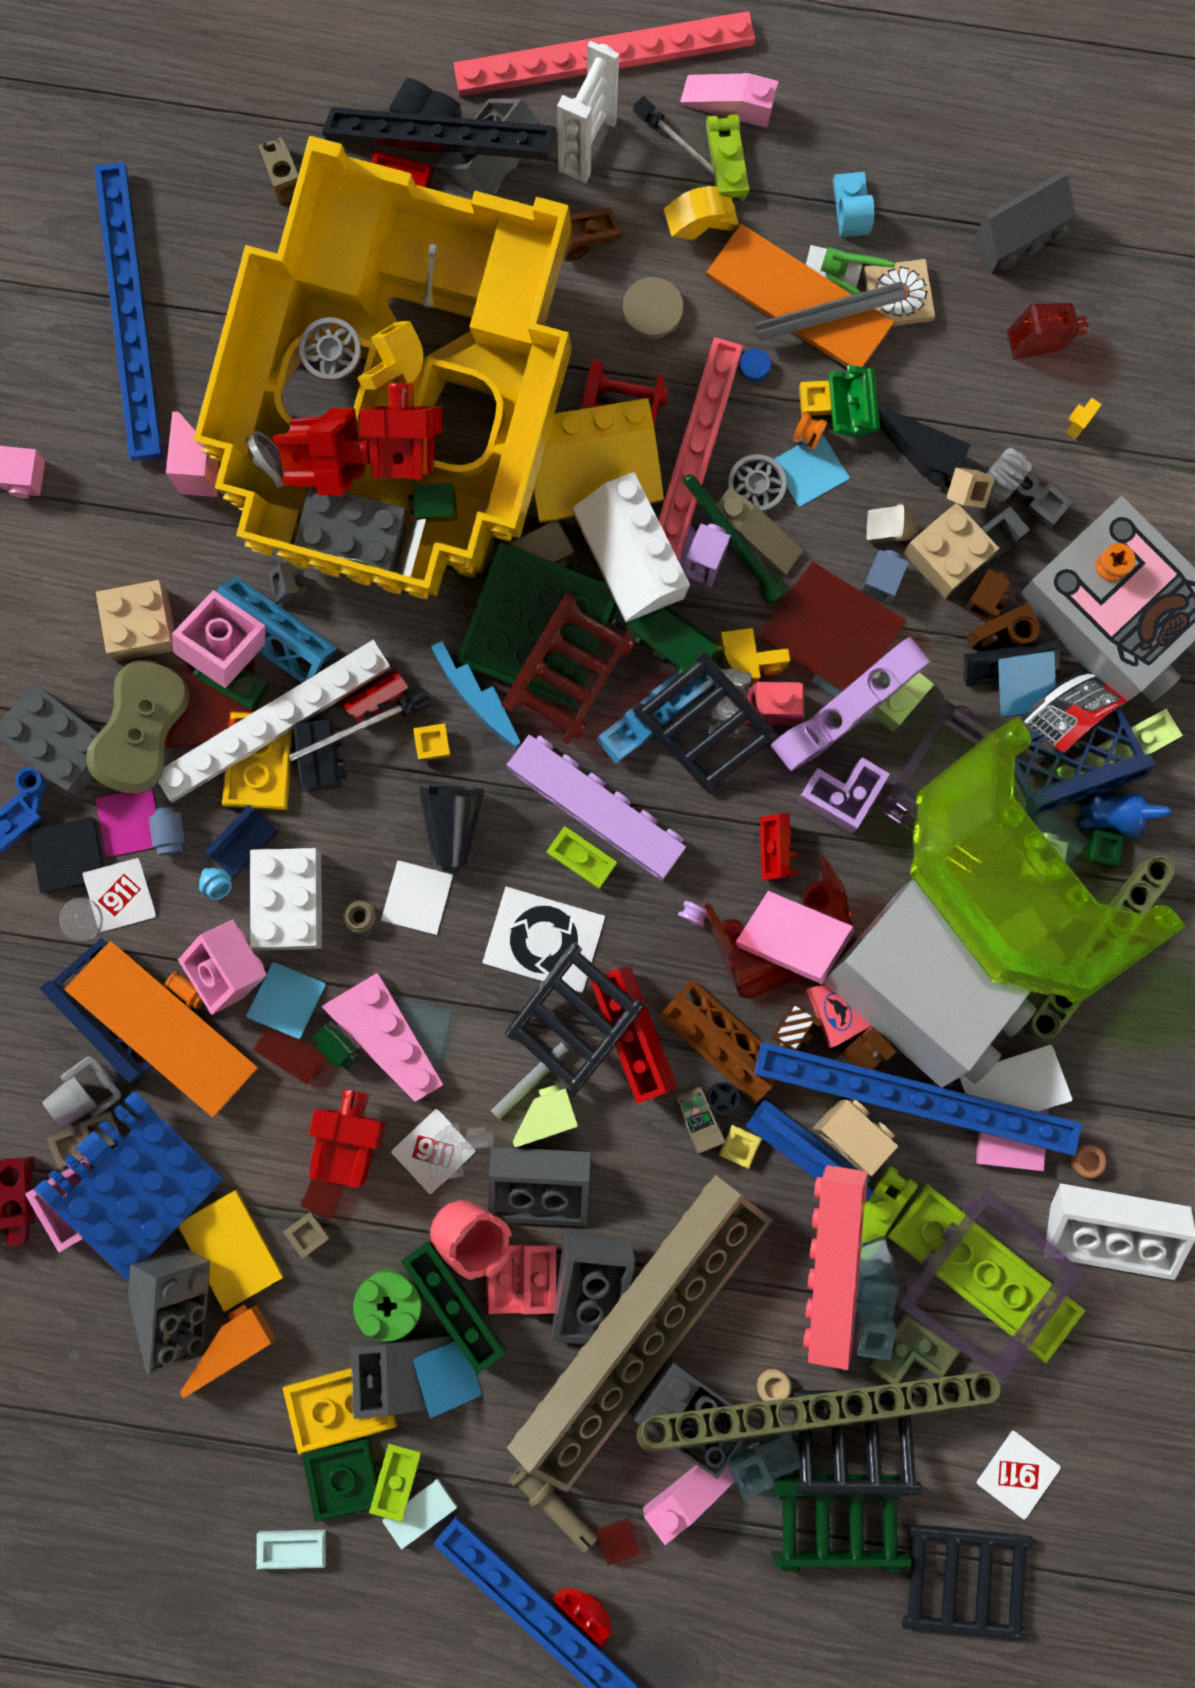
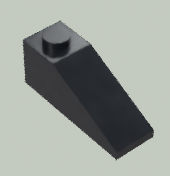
M884 408L879 418L880 429L921 476L928 478V481L933 485L950 488L955 468H961L971 444Z

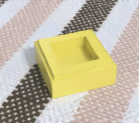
M731 1125L725 1138V1143H723L718 1155L749 1169L762 1138Z

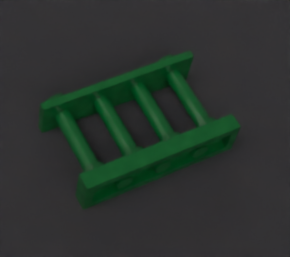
M770 1474V1489L774 1496H779V1500H782L783 1551H771L773 1564L775 1567H780L781 1571L797 1572L800 1571V1567H881L883 1571L899 1572L902 1570V1567H911V1559L905 1551H898L897 1501L900 1500V1496L907 1495L797 1493L796 1484L797 1480H800V1474ZM814 1474V1480H834V1474ZM848 1474V1480H868V1474ZM882 1474V1481H902V1474ZM799 1496H812L813 1500H816L817 1551H796V1501L799 1500ZM833 1496H846V1499L850 1500V1551H830V1501L833 1500ZM867 1496H880V1499L883 1500L884 1551H864L863 1501L867 1499Z

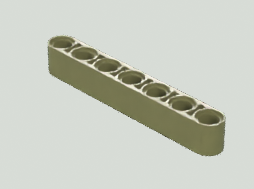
M1156 856L1141 862L1035 1004L1037 1008L1035 1013L1024 1025L1025 1032L1029 1037L1035 1040L1051 1039L1061 1031L1172 880L1175 868L1168 858ZM1151 864L1159 868V880L1151 876ZM1133 889L1139 891L1142 896L1140 905L1135 904L1131 899ZM1115 914L1123 920L1121 931L1117 930L1112 924V918ZM1095 940H1099L1104 944L1105 952L1103 956H1099L1094 952L1093 944ZM1077 965L1082 966L1086 971V978L1083 982L1078 981L1074 975ZM1059 990L1067 996V1004L1064 1008L1058 1006L1055 1001L1056 993ZM1040 1016L1044 1017L1049 1024L1048 1030L1044 1034L1040 1033L1036 1027V1021Z

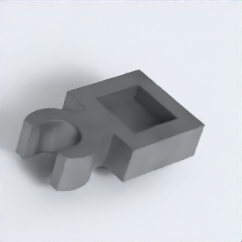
M1028 473L1023 480L1029 484L1030 489L1025 490L1019 485L1013 493L1019 499L1031 501L1032 503L1027 507V510L1051 529L1073 501L1050 483L1044 489L1041 488L1037 477Z

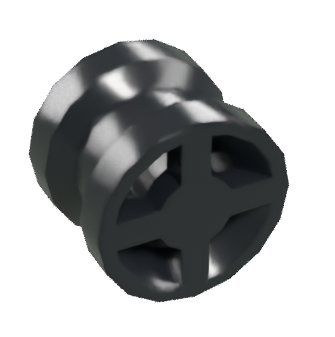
M718 1082L709 1088L706 1100L714 1113L728 1115L739 1107L740 1093L733 1084Z

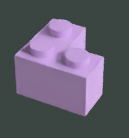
M700 524L697 532L690 526L679 561L686 578L711 588L725 557L731 535L726 534L723 528L714 524H708V526Z
M863 757L857 762L845 784L817 768L797 802L852 834L858 829L890 773Z

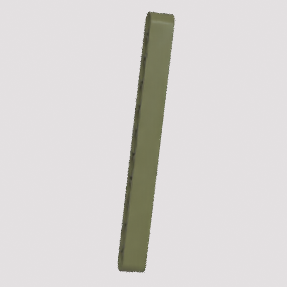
M978 1372L658 1415L648 1418L639 1425L636 1438L638 1444L643 1449L655 1452L974 1408L996 1401L1001 1393V1385L995 1375L989 1372ZM977 1381L985 1386V1398L981 1397L976 1391ZM945 1385L951 1387L954 1392L955 1398L953 1402L948 1401L944 1395ZM913 1390L919 1391L923 1397L921 1407L917 1406L912 1400ZM881 1394H885L890 1399V1411H886L881 1407L879 1403ZM848 1398H852L858 1403L859 1412L857 1416L852 1415L848 1411ZM816 1402L823 1404L826 1408L827 1416L825 1420H821L815 1415L814 1406ZM783 1407H788L792 1410L794 1414L792 1425H788L782 1420L781 1410ZM750 1411L758 1413L761 1417L760 1429H754L749 1425L748 1414ZM716 1416H722L727 1420L729 1429L726 1434H721L715 1429L714 1420ZM683 1420H688L695 1426V1435L692 1439L684 1437L680 1430ZM649 1425H656L660 1428L662 1432L660 1443H653L648 1439L646 1432Z

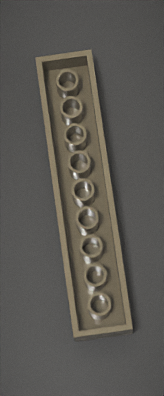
M717 1175L703 1188L700 1196L690 1209L684 1213L674 1230L664 1239L661 1247L648 1264L642 1268L635 1281L622 1294L609 1315L600 1323L596 1332L586 1345L580 1349L576 1358L566 1371L560 1375L557 1383L544 1400L538 1404L534 1413L524 1426L518 1430L514 1439L508 1445L507 1449L530 1474L565 1492L570 1489L773 1221Z

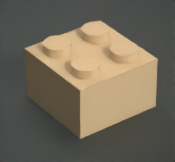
M955 503L915 537L903 554L946 599L988 563L1000 548L958 503Z
M160 580L96 592L106 654L115 662L173 651L172 633L175 629L168 590Z
M837 1100L812 1129L857 1170L867 1171L868 1175L872 1176L898 1147L892 1141L895 1135L882 1123L871 1122L867 1118L870 1112L857 1100Z

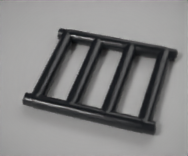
M702 651L695 658L697 661L645 705L642 703L636 705L633 708V712L697 783L711 795L718 788L716 784L767 744H772L780 736L717 664ZM706 672L718 686L665 728L653 714ZM728 696L739 710L686 752L676 741L675 737L724 697ZM749 720L760 734L707 775L696 763V760L745 721Z
M573 943L505 1031V1035L509 1039L514 1040L516 1038L567 1085L566 1091L572 1097L584 1086L645 1007L641 1000L630 998L582 955L583 949L577 943ZM572 964L625 1010L615 1025L609 1022L562 979ZM553 989L605 1035L595 1050L543 1004ZM534 1014L586 1060L576 1075L524 1029Z
M793 1390L791 1396L799 1397L843 1390ZM912 1392V1400H913V1402H914L915 1396H914V1393ZM881 1394L879 1398L880 1405H891L888 1396ZM848 1398V1405H858L854 1399ZM911 1416L898 1418L902 1481H882L878 1421L865 1422L868 1480H848L845 1425L831 1427L834 1480H814L812 1430L798 1432L800 1480H797L796 1484L797 1493L907 1496L922 1494L921 1483L916 1482Z
M909 1525V1537H913L908 1616H903V1629L1009 1640L1027 1639L1026 1627H1022L1026 1556L1027 1549L1032 1547L1033 1539L1031 1536L930 1525ZM926 1540L946 1541L941 1618L921 1616ZM960 1543L980 1545L975 1621L955 1620ZM993 1546L1013 1548L1008 1625L989 1623Z

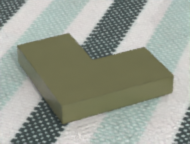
M903 1311L867 1367L890 1384L900 1383L915 1360L938 1377H945L961 1351Z

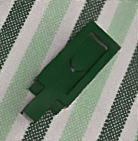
M195 669L192 673L201 683L251 712L254 711L270 686L266 681L245 669H242L226 688L198 669Z

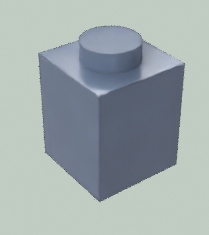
M879 550L861 593L890 604L909 562L904 560L902 555L895 551L886 550L884 552Z

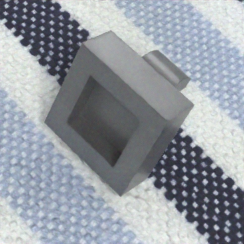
M290 562L279 563L268 574L275 604L287 603L293 596H300L307 590V586H298L295 583V579L301 578L304 575V571L301 569L293 570Z

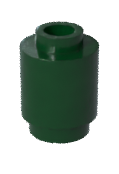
M332 1021L324 1025L312 1038L317 1044L315 1048L336 1070L341 1067L347 1070L360 1058L357 1052L361 1047L340 1025L336 1026Z

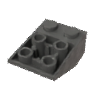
M185 1248L130 1265L128 1299L145 1371L149 1375L203 1355L210 1261Z
M451 1336L350 1343L351 1395L354 1419L427 1410L413 1358L451 1343Z
M668 1358L628 1413L638 1424H641L653 1416L732 1406L733 1404ZM716 1416L714 1420L715 1429L721 1434H726L729 1429L727 1420L722 1416ZM748 1416V1423L752 1427L755 1420ZM683 1420L680 1430L684 1437L692 1439L695 1435V1426L692 1422ZM649 1425L647 1430L659 1439H662L660 1428L656 1425ZM744 1439L677 1448L675 1450L718 1479Z

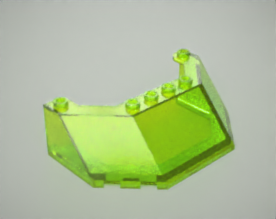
M1015 717L994 730L916 794L918 811L917 821L914 823L912 845L915 848L910 875L992 982L1004 985L1008 982L1024 986V990L1044 995L1052 993L1068 997V1001L1081 1003L1185 928L1186 925L1170 907L1165 905L1154 906L1141 915L1099 904L1013 797L1015 757L1023 753L1031 744L1030 732L1020 719Z

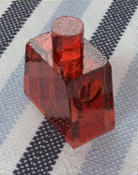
M1071 303L1030 304L1007 330L1013 359L1061 351L1076 336L1087 334L1089 323L1086 316H1076L1074 305Z

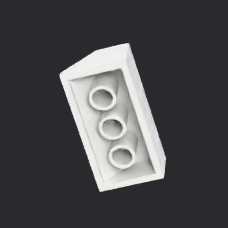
M635 472L604 483L572 508L574 517L625 622L684 599L690 584Z
M1060 1183L1050 1207L1044 1254L1045 1257L1175 1280L1195 1242L1192 1210L1189 1206Z

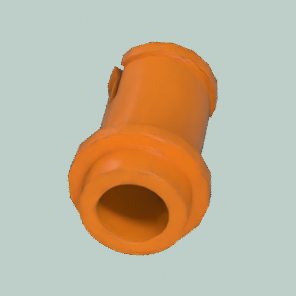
M174 971L166 980L165 988L183 999L188 1008L194 1007L198 1009L204 1003L192 982L181 975L179 971Z

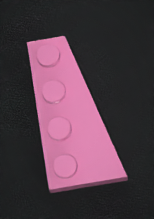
M379 973L374 974L321 1006L415 1102L444 1085Z

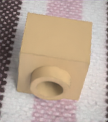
M956 467L947 499L964 506L986 508L995 477L978 470Z

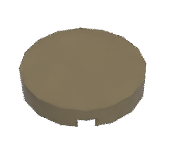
M647 277L638 280L628 288L623 298L622 315L629 325V329L634 334L645 339H660L678 328L683 317L684 302L680 291L671 282L662 278Z

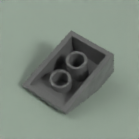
M565 1234L559 1267L552 1341L586 1344L599 1328L600 1323L618 1303L622 1294L630 1287L635 1265L631 1240Z

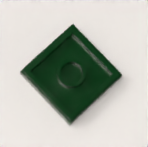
M369 1437L302 1454L315 1522L370 1510L378 1479Z

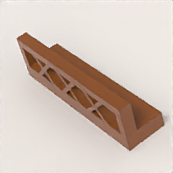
M693 979L687 983L660 1013L659 1017L754 1104L772 1089L777 1082L776 1080L754 1075L761 1041ZM688 992L700 1001V1006H695L685 997ZM712 1016L718 1017L724 1023L725 1028H719L713 1022ZM736 1038L742 1039L747 1043L749 1051L743 1050L738 1045Z

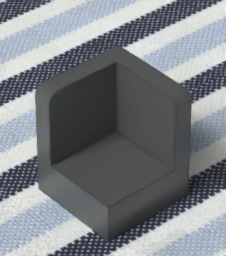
M1011 506L981 528L1000 548L992 560H997L1019 543L1030 531Z

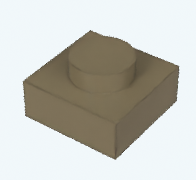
M312 1211L283 1231L302 1259L331 1238Z

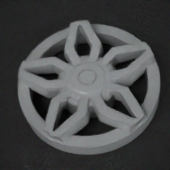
M326 317L314 321L305 329L300 339L299 353L304 366L311 374L322 380L335 381L345 378L358 366L361 357V343L357 333L347 322L338 318ZM334 324L343 328L335 331L334 335H332V332L326 325ZM319 327H321L327 333V335L320 338ZM314 331L315 339L318 342L306 347L307 340ZM349 332L346 339L341 342L339 337ZM352 337L355 342V354L349 348H344L349 345ZM314 350H317L318 353L316 356L306 355ZM343 354H348L353 360L350 362L341 358ZM321 360V372L315 370L308 361L318 362ZM336 362L343 366H348L341 372L335 373L337 370ZM332 363L329 374H326V364Z
M254 431L245 439L254 455L252 461L256 467L263 469L270 476L277 487L288 486L283 485L281 481L283 468L279 448L265 434L260 431Z
M754 454L740 459L733 466L729 474L728 488L737 493L745 489L747 494L742 496L747 500L750 496H753V504L763 513L777 506L786 491L787 480L783 468L777 461L765 455ZM749 462H759L755 470L745 466ZM765 463L767 464L766 473L760 470ZM771 466L778 473L780 480L774 477L769 478ZM739 470L748 473V475L743 477ZM734 475L742 482L735 490L733 486ZM770 484H774L781 488L771 489L769 488ZM768 494H778L772 502L768 503ZM762 496L764 499L762 506H760L757 497Z

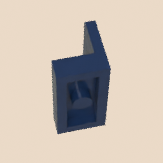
M248 805L204 852L235 878L250 863V850L263 849L279 831L251 805Z

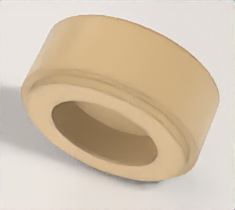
M768 1369L759 1376L757 1391L764 1401L784 1399L790 1396L791 1383L782 1371Z

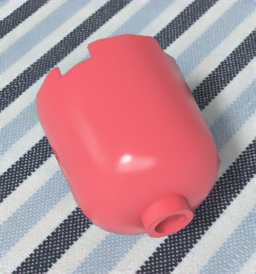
M457 1200L448 1203L437 1213L432 1222L430 1238L433 1247L448 1265L468 1280L482 1276L492 1277L502 1269L510 1256V1252L507 1249L509 1237L512 1234L506 1222L472 1201Z

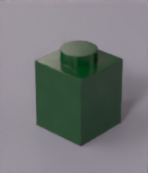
M452 482L413 485V495H408L410 514H415L416 520L426 519L425 523L458 520L456 488Z

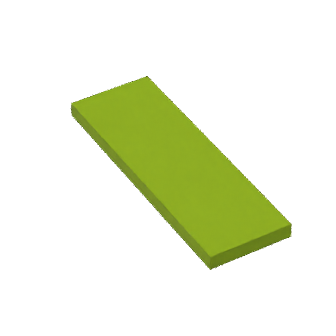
M928 1184L924 1185L886 1235L1044 1363L1049 1361L1086 1311Z

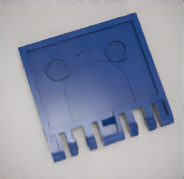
M134 1091L124 1100V1103L141 1120L139 1123L121 1105L114 1110L116 1116L131 1129L124 1138L111 1123L103 1121L99 1125L104 1134L116 1144L113 1149L94 1131L75 1148L93 1167L90 1172L71 1154L64 1159L66 1165L82 1178L74 1188L60 1172L53 1170L48 1175L66 1194L64 1198L45 1180L33 1189L56 1214L125 1280L129 1278L130 1265L146 1260L223 1180Z

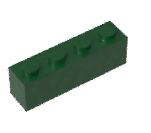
M615 603L608 621L615 626H618L620 623L627 628L626 635L637 643L642 644L646 642L653 647L651 653L660 660L667 662L669 659L678 666L676 671L680 675L697 662L695 658L700 652L704 651L716 663L725 649L724 646L668 606L625 622L617 603ZM704 672L697 679H705L707 673Z
M431 1239L401 1260V1263L477 1375L506 1354V1346L452 1267L439 1256L431 1243Z

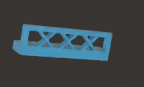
M238 576L219 586L218 594L265 625V645L259 653L301 683L318 674L321 666L333 658L337 647ZM271 639H277L282 643L285 654H279L274 650ZM302 657L312 664L308 674L299 668L296 658Z

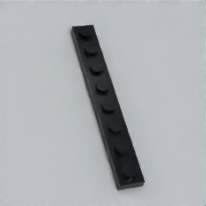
M331 107L322 134L328 141L546 161L550 160L558 137L557 129L552 125Z

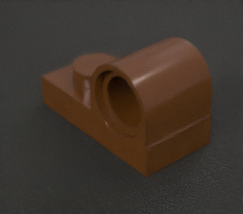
M611 207L570 214L572 228L563 258L567 262H572L585 256L593 245L619 241L624 233Z
M1028 602L973 629L966 639L971 648L982 644L983 648L988 647L1000 640L999 635L1008 648L1030 645L1038 637L1040 626ZM1015 627L1024 628L1027 632V638L1019 637L1015 632Z
M868 1027L852 1039L840 1053L851 1065L873 1070L882 1060L887 1061L897 1051L874 1027Z

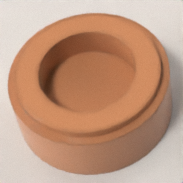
M1079 1146L1076 1156H1071L1072 1168L1081 1177L1096 1178L1106 1168V1156L1096 1146Z

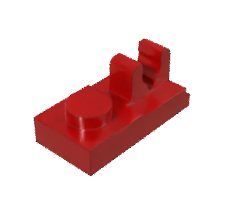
M397 670L346 699L342 704L349 715L353 714L357 722L361 723L365 721V711L373 712L375 716L381 714L377 704H382L385 701L390 703L402 696V691L408 687Z
M776 813L760 817L762 881L798 875V870L790 869V859L798 857L796 851H789L791 836L790 814Z

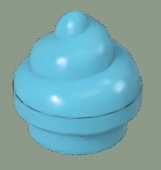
M205 868L201 873L199 889L205 897H209L211 900H220L232 889L231 877L223 869Z

